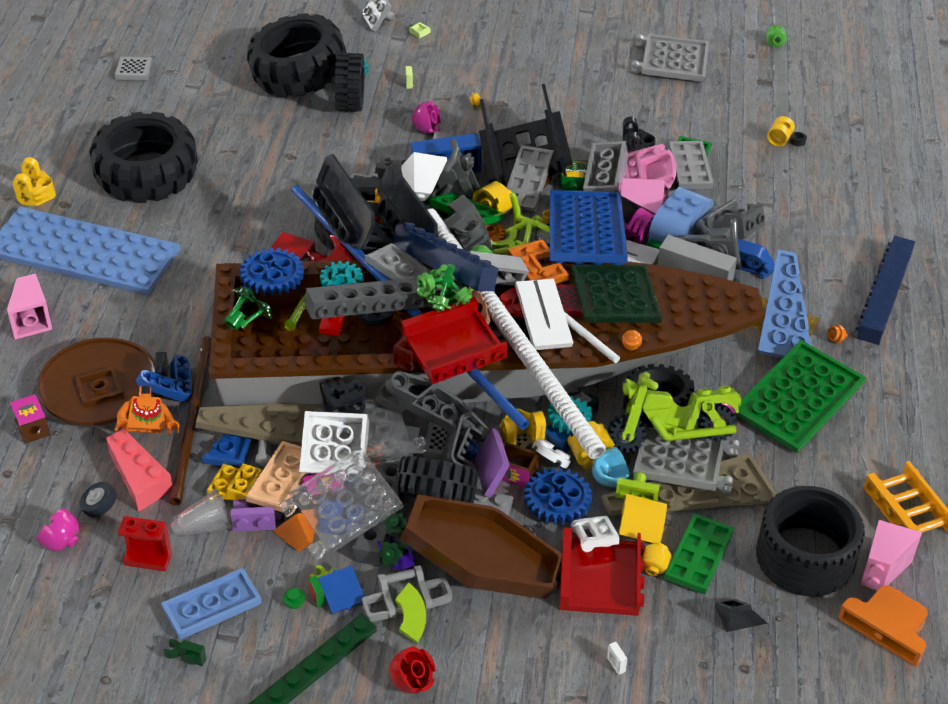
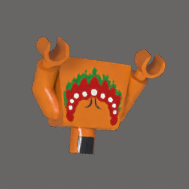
M140 386L139 396H132L118 411L115 431H118V428L121 427L125 430L124 433L162 434L167 427L166 433L170 435L171 430H175L177 434L179 433L180 424L174 420L167 406L162 403L161 398L151 397L150 386Z

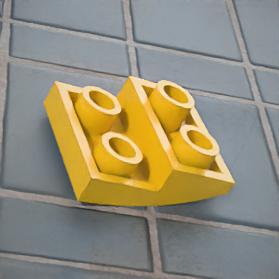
M223 464L208 487L207 496L226 500L246 499V495L260 476L262 469L247 464H242L240 469Z
M626 494L618 535L637 539V533H641V541L661 543L667 504Z

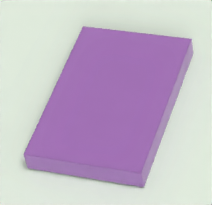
M494 428L489 432L474 459L483 493L488 497L493 495L510 466L499 430Z

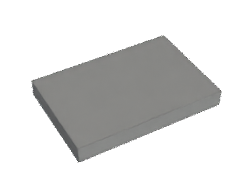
M392 243L365 255V262L391 280L417 278L418 275L422 276L423 272L427 274L431 272V269Z

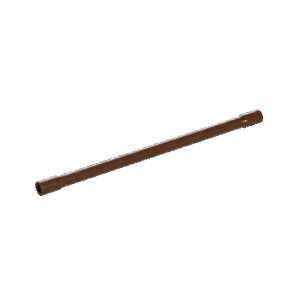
M208 336L201 339L200 354L184 435L169 500L172 505H180L183 499L184 483L211 349V337Z

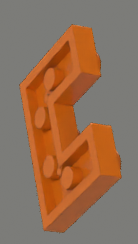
M543 239L508 249V256L521 257L529 270L525 278L526 281L554 279L555 284L568 280L569 274L560 262L542 267L537 261L550 257V249Z

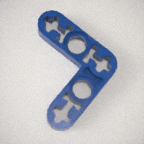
M178 354L170 362L171 378L149 370H142L136 378V383L139 387L150 386L153 393L184 402L192 394L190 361L185 356Z

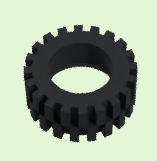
M363 53L337 54L335 70L336 110L362 111L365 89V61Z
M648 364L646 368L643 365L639 366V370L634 368L631 370V374L628 373L626 379L637 383L639 375L648 372L650 374L649 379L658 383V389L653 391L668 392L672 396L673 401L681 407L688 405L690 396L695 390L693 379L690 380L688 374L683 375L684 371L681 369L674 370V366L666 368L664 364H659V367H654V364ZM624 395L623 398V409H625V411L628 402L631 400L628 399L627 395ZM641 409L640 421L642 424L647 423V427L653 428L647 415Z

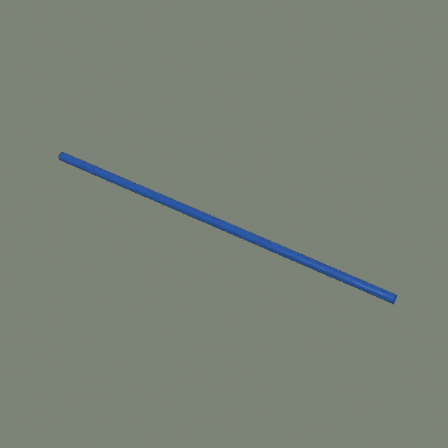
M299 185L293 186L292 192L335 236L314 201ZM342 243L378 281L390 280L386 275L365 262L366 254L362 250L351 248L349 244ZM418 308L406 309L412 317L423 314ZM477 368L466 372L520 429L523 430L529 425V422Z

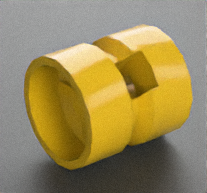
M785 116L778 117L767 133L768 141L774 146H784L795 129L794 122Z

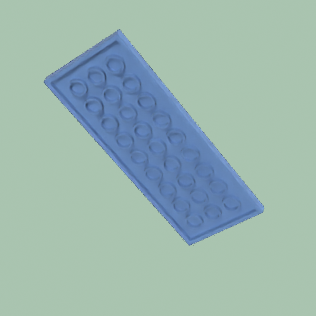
M21 206L0 230V259L145 295L151 293L181 250L178 243Z

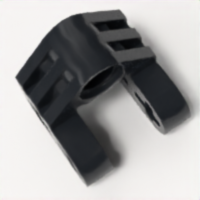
M630 116L623 120L622 138L623 141H626L628 153L655 146V137L642 129H638V121L635 117Z
M340 376L319 381L325 412L335 413L334 410L337 409L340 413L365 414L366 404L364 399L366 387L362 382L354 381L344 384ZM354 389H357L360 394H356ZM353 405H357L358 407H360V409L356 410V408L353 407Z

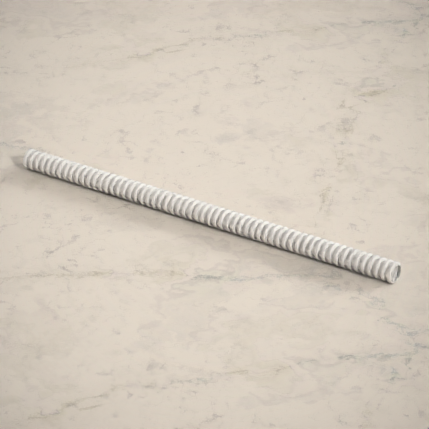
M427 209L438 224L437 238L446 239L447 243L456 244L457 248L463 249L434 209ZM480 291L484 301L487 303L489 316L527 370H529L573 435H575L583 449H585V452L591 459L602 456L606 450L605 445L596 435L585 417H583L570 396L567 395V392L558 382L557 378H555L493 291Z

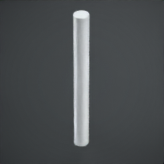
M564 312L567 323L572 329L614 363L620 360L616 353Z

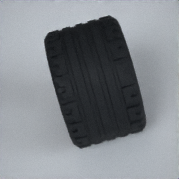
M797 486L785 489L781 493H777L775 497H772L764 510L756 546L758 564H760L761 570L764 571V574L773 583L786 591L809 597L835 593L838 589H842L844 585H847L853 576L865 535L863 519L853 504L831 490L816 486ZM790 528L812 529L831 538L839 546L840 550L830 554L804 552L787 543L780 536L779 532Z

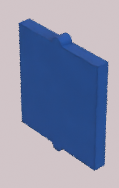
M352 565L338 571L334 569L332 573L318 578L324 590V597L331 614L345 609L350 610L351 607L362 603L364 595Z

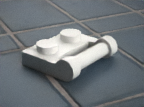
M608 516L577 519L571 523L572 531L577 534L581 541L580 546L585 552L592 551L594 547H610L611 545L619 544V535ZM584 529H589L593 537H588Z

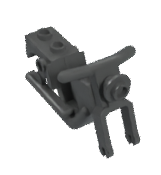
M456 139L450 141L453 149L451 157L447 159L431 195L424 202H429V198L448 194L458 178L466 198L472 200L475 191L474 186H476L477 190L480 189V184L472 171L474 157H471V153L462 156ZM382 155L380 162L376 163L375 173H378V178L382 179L385 169L395 165L402 174L401 166L408 158Z
M732 199L696 222L697 235H680L679 239L688 242H698L700 246L736 257L735 269L740 270L742 264L739 256L738 239L743 240L765 225L763 205L748 203L746 211L745 209H736L737 201Z

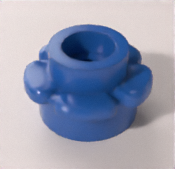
M473 441L469 442L464 455L469 457V460L472 457L475 458L481 448L477 446L478 441L476 443Z

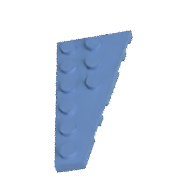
M779 249L777 251L757 353L783 358L800 340L812 346L805 301L802 295L803 289L799 277L797 253Z

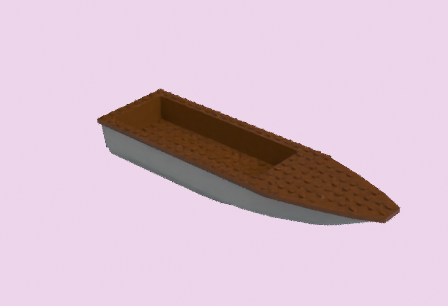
M550 257L537 260L542 267L556 264L554 261H550ZM339 260L342 264H345L347 261H349V265L356 264V268H360L363 274L362 283L378 281L358 260ZM302 261L304 268L303 280H300V285L295 284L296 289L289 288V293L282 291V295L276 292L274 296H271L270 293L263 296V292L256 294L255 290L252 291L256 301L266 302L270 306L272 319L266 318L262 313L248 323L244 329L239 327L238 330H233L224 320L233 310L239 299L233 289L240 288L241 286L244 287V282H241L240 277L241 263L216 264L209 378L215 379L223 406L281 403L323 404L319 381L340 376L344 384L359 381L365 385L366 396L364 401L366 407H383V405L376 401L375 391L382 384L386 383L394 373L401 371L429 379L401 336V321L412 318V316L406 310L394 311V317L391 320L390 318L386 320L385 324L381 326H368L363 324L361 319H357L355 315H349L344 318L339 336L319 334L322 318L311 319L304 305L306 289L322 287V284H320L321 270H325L326 265L331 266V262L338 264L339 261ZM419 261L420 263H422L423 265H425V266L428 267L429 269H431V270L434 269V268H432V267H430V266L424 264L423 262ZM565 261L561 265L569 274L568 280L557 284L589 285L592 311L591 317H570L616 353L620 360L617 363L611 361L569 325L573 340L572 347L536 351L566 391L630 372L634 368L639 369V366H648V364H653L704 342L736 333L764 321L765 311L758 288L717 276L630 261L622 265H613L611 263L596 265L592 262L575 264ZM496 284L494 293L500 300L502 293L515 288V286ZM244 301L239 311L245 315L244 320L259 311L256 301L250 303ZM478 304V311L481 312L483 306ZM432 307L418 308L423 314L435 310ZM515 316L514 320L531 342L525 320ZM490 317L489 327L500 343L507 342V358L477 369L505 398L545 395ZM629 330H635L642 336V344L636 350H628L622 343L623 334ZM466 372L437 382L438 385L461 399L464 403L492 401L486 392ZM394 379L395 385L400 386V381ZM354 389L356 394H360L357 389ZM382 390L384 396L389 397L388 391Z

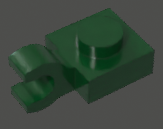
M170 639L169 646L174 649L163 650L166 658L174 659L181 656L182 660L190 665L203 666L206 661L205 647L186 640L180 643L175 639Z

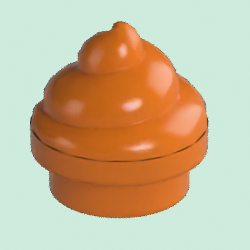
M836 324L828 329L827 337L833 343H841L847 337V333L842 325Z
M629 330L623 334L622 343L626 349L636 350L642 344V336L635 330Z

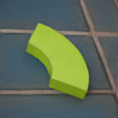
M408 583L395 598V602L403 613V623L399 628V632L417 644L425 629L426 608L419 592L413 585Z

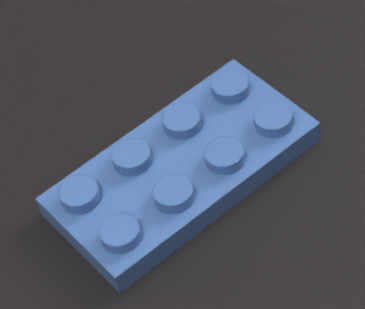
M241 568L164 601L161 604L179 640H182L262 604V599L245 570Z

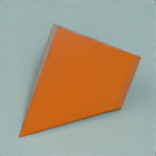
M315 509L298 513L278 526L273 532L300 552L312 544L321 510Z

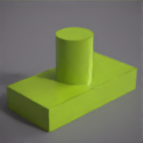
M638 472L634 474L633 480L618 478L615 498L625 499V495L630 494L657 501L660 485L646 483V475Z

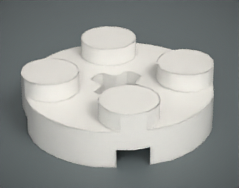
M539 438V440H535L532 448L536 449L538 453L554 463L556 461L559 462L563 468L568 467L571 462L569 454L562 450H554V445L545 439Z

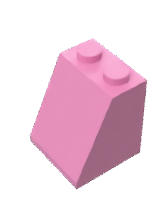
M622 178V183L619 184V194H621L626 202L655 215L668 199L669 186L665 180Z
M36 273L16 279L7 308L14 339L52 330L47 303Z
M879 520L860 585L876 590L881 586L889 585L912 563L922 532Z

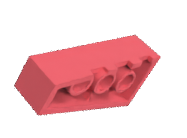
M121 429L106 438L108 450L139 512L171 492V475L128 432L124 433L125 430Z

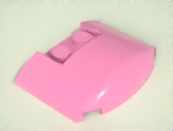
M663 144L628 153L626 178L665 180L670 189L676 176V162L672 152L669 149L665 150Z

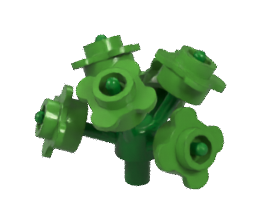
M443 264L439 269L431 270L430 274L423 272L422 276L418 275L417 277L418 295L423 299L426 298L428 303H431L433 305L432 308L437 312H444V309L451 310V307L448 305L456 303V306L461 303L465 305L472 299L471 293L473 289L469 290L466 286L460 289L453 282L455 278L453 273L456 267L448 264V266ZM435 286L438 288L442 287L440 296L434 295L432 299L431 296L435 294Z

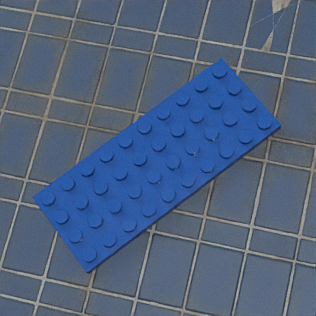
M550 190V261L555 263H564L566 261L575 264L592 262L596 265L603 263L622 265L627 263L628 254L621 195L619 192Z

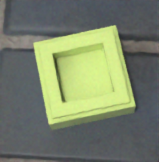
M419 22L409 28V33L420 39L431 33V28Z
M405 66L406 88L410 89L413 87L412 67Z

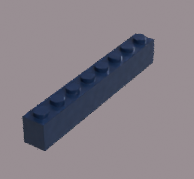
M404 222V225H396L393 239L395 246L436 270L443 264L447 266L448 264L454 265L456 267L453 273L455 280L476 291L494 292L499 268L491 265V261L481 260L480 256L469 254L468 250L457 248L456 244L447 243L446 239L436 238L435 234L427 233L425 229L415 227L413 223Z
M894 236L892 242L888 241L886 251L882 257V263H880L877 271L878 274L875 275L869 292L871 297H867L864 307L867 309L863 308L860 319L863 320H858L856 331H859L857 339L876 345L880 344L910 261L915 241Z

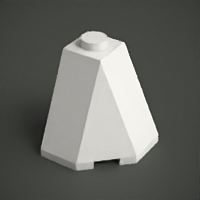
M414 152L401 166L403 177L421 201H425L431 195L447 162V157Z

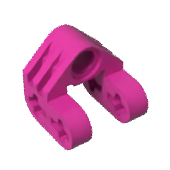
M639 208L630 214V223L624 222L626 240L643 244L646 233L649 234L655 215L643 208Z

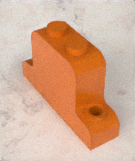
M884 585L878 589L868 602H862L857 598H848L842 604L838 616L839 620L913 666L917 667L926 648V642L918 634L923 629L928 615V610L921 603L891 586Z

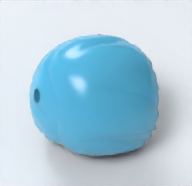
M617 447L606 449L602 456L592 461V475L599 484L605 487H617L618 478H631L627 463Z

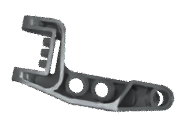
M464 195L450 203L448 207L453 210L454 214L443 222L461 247L470 252L474 246L484 245L495 254L485 222L474 204Z
M401 371L394 373L386 383L382 384L375 391L374 396L379 404L399 414L409 410L443 427L447 431L441 461L460 464L477 470L475 464L462 456L466 453L465 448L469 446L468 441L473 438L484 442L491 430L461 399L437 383L432 384L429 379ZM394 379L400 381L401 385H395ZM382 390L388 391L389 397L384 396ZM425 404L431 406V410L426 409ZM443 412L449 415V420L444 418Z

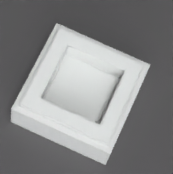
M617 642L609 644L607 659L617 674L626 672L627 657Z

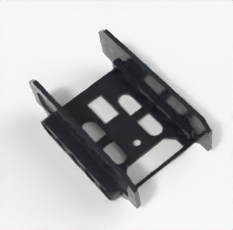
M542 84L547 110H544L545 119L494 131L493 123H489L484 100L480 99L485 129L479 130L489 183L497 181L507 187L512 170L506 168L505 161L517 159L521 146H518L516 135L529 132L531 144L524 146L536 147V137L545 136L548 144L536 148L554 150L555 155L551 164V168H554V173H550L548 176L563 173V176L566 177V168L573 167L560 111L552 113L545 84ZM509 143L513 144L515 152L504 155L503 146Z
M334 154L325 157L316 180L318 186L313 191V201L340 243H347L351 248L376 251L380 248L366 247L368 241L393 244V240L389 239L383 231L391 232L394 236L396 225H404V222L413 223L415 227L423 228L425 232L433 233L437 238V222L395 165L385 169L377 189L380 201L375 203L365 201ZM375 217L382 219L386 225L378 224Z

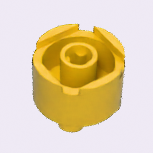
M497 181L478 189L473 194L472 200L501 211L505 215L512 209L509 197L512 191Z
M588 422L606 449L615 446L602 423ZM569 435L567 442L578 464L586 470L591 469L594 459L588 456L575 435L572 437Z

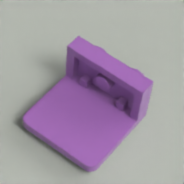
M246 499L234 500L233 509H231L233 532L276 530L274 507L250 508L246 505Z

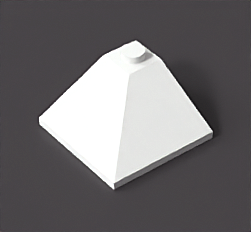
M305 411L299 472L363 476L369 432L368 415Z

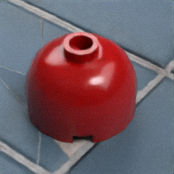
M411 646L398 652L392 659L389 667L392 683L398 690L406 694L424 692L430 689L435 679H432L433 672L436 671L432 657L425 649L415 648L417 646Z

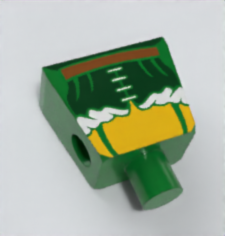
M572 160L573 167L566 168L567 176L564 177L563 173L558 174L561 189L583 191L588 161Z

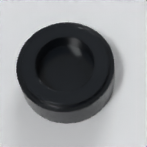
M793 132L789 141L794 146H804L807 136L802 132Z

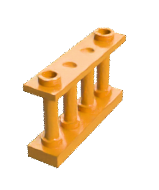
M910 461L905 463L902 474L885 480L879 479L875 473L867 475L864 490L890 523L922 533L942 526L948 533V508ZM903 482H907L912 488L896 495L891 494L887 489ZM918 496L924 504L904 510L898 502ZM928 511L936 518L919 525L914 524L910 517Z

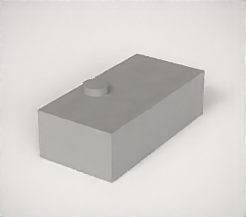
M626 141L592 143L583 191L619 192V184L622 183V178H625L628 162Z
M668 235L659 248L657 265L717 276L733 281L737 258Z

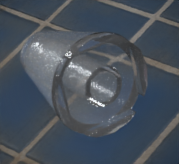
M219 490L211 491L174 516L173 522L170 523L173 533L175 535L179 534L180 537L232 529V522L228 524L227 518L230 515L222 495L217 496Z

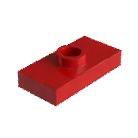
M345 316L322 318L319 334L339 336Z

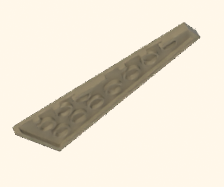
M750 453L721 461L719 476H730L733 478L732 485L725 484L732 486L731 493L729 494L721 492L717 487L716 491L658 481L647 482L660 485L657 502L667 504L666 512L767 504L777 494ZM616 492L601 496V502L609 516L622 515L624 499L615 498Z

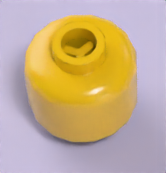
M654 542L645 547L641 558L645 562V572L648 575L657 576L667 571L671 560V553L666 545Z

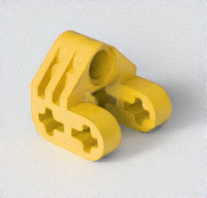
M25 158L21 165L22 173L17 174L12 182L13 188L20 204L38 206L56 196L54 184L48 174L40 170L39 164L34 158Z
M517 409L529 422V425L523 430L506 415L499 426L504 449L506 443L516 445L517 435L524 434L525 432H528L533 444L539 438L544 440L546 421L543 412L528 413Z

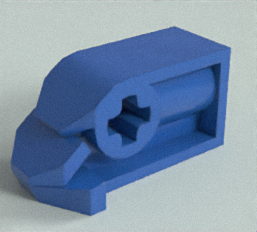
M738 239L739 256L742 264L740 270L760 275V279L770 276L773 273L775 264L768 250L760 244Z

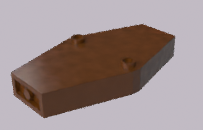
M418 494L400 540L460 583L475 589L546 599L550 592L554 593L558 585L556 575L558 576L562 569V563H560L562 553L501 510L487 505Z

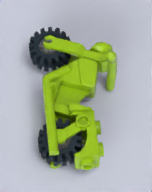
M644 372L639 375L637 383L630 379H626V383H622L623 394L627 395L628 399L631 400L627 404L625 414H620L621 416L619 417L615 416V420L610 421V427L608 426L607 429L609 436L614 442V447H617L621 452L623 450L625 452H629V450L636 451L635 448L642 446L641 442L644 443V436H646L645 427L639 419L641 409H643L656 431L665 441L700 437L709 438L711 441L716 440V442H720L721 439L725 441L727 436L731 437L732 434L736 433L735 425H737V421L733 412L721 403L730 405L736 413H739L738 406H741V397L730 386L718 387V390L703 388L699 389L698 392L692 393L688 405L681 407L673 401L672 396L668 392L653 391L658 389V383L649 379L650 374L648 372Z

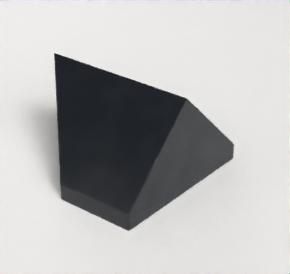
M738 599L715 603L726 632L768 624L752 610L751 604Z

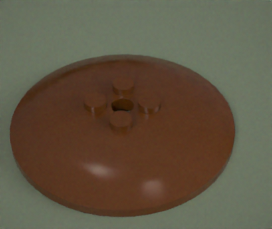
M118 338L83 340L62 349L44 365L37 382L39 399L51 415L70 424L98 426L117 421V413L122 405L129 401L132 396H139V386L136 383V378L142 370H149L156 373L155 361L144 348L127 340Z

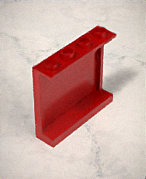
M475 296L465 305L462 303L456 306V303L448 305L451 307V310L444 309V312L433 310L401 321V336L432 384L507 358V342L500 343L478 311V301Z
M564 528L559 610L639 616L640 607H644L645 594H641V589H644L645 576H641L645 566V562L641 559L645 549V542H641V533H637L636 541L619 540V544L611 545L610 547H594L592 551L585 552L580 546V539L572 537V528Z

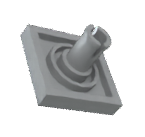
M370 0L362 13L370 29L375 32L384 19L392 21L394 18V13L390 11L392 6L388 0Z

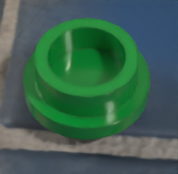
M290 588L283 594V602L290 609L300 608L305 601V593L299 588Z

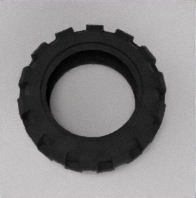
M308 13L297 14V16L289 17L288 15L278 18V21L270 22L262 27V31L256 32L248 45L247 61L254 81L265 92L269 94L274 93L277 97L287 98L288 95L299 97L305 96L308 92H317L325 88L327 83L335 81L337 54L346 53V49L339 28L330 19H326L318 14L311 16Z
M143 111L131 113L130 116H119L112 119L111 124H104L97 131L89 151L93 176L102 189L108 194L111 193L116 199L122 201L130 199L134 203H147V200L153 199L160 201L167 199L168 195L172 193H179L185 189L187 183L191 182L198 163L195 139L187 126L183 125L179 119L173 116L166 117L164 113L152 112L151 114H143ZM144 152L163 154L158 158L147 161L124 160L127 157Z

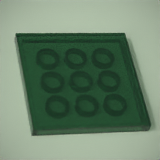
M571 265L570 271L584 323H661L662 314L646 265Z

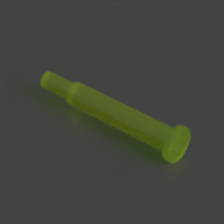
M306 293L299 301L289 320H286L284 323L288 330L296 328V322L305 309Z

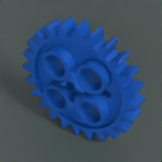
M270 247L269 251L262 248L261 253L255 251V255L249 254V259L244 258V263H241L240 269L241 282H244V287H249L251 291L255 290L256 294L263 292V296H266L267 293L274 296L276 292L282 295V291L289 293V288L296 289L295 284L300 285V280H303L304 274L302 261H299V256L294 257V252L288 254V249L281 252L280 248L273 251L272 247Z
M552 467L551 472L544 469L543 474L536 472V478L531 476L530 482L526 483L524 503H527V509H531V515L538 514V520L544 517L545 523H548L550 520H553L554 525H556L557 521L564 525L565 520L572 523L573 518L580 519V516H585L586 510L590 509L592 490L589 489V483H584V477L578 478L577 472L573 475L570 474L571 469H568L566 472H563L562 467H560L559 471H555L554 467Z

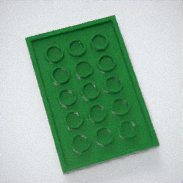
M800 340L741 399V406H738L739 413L735 412L734 415L798 454L865 383L866 377Z

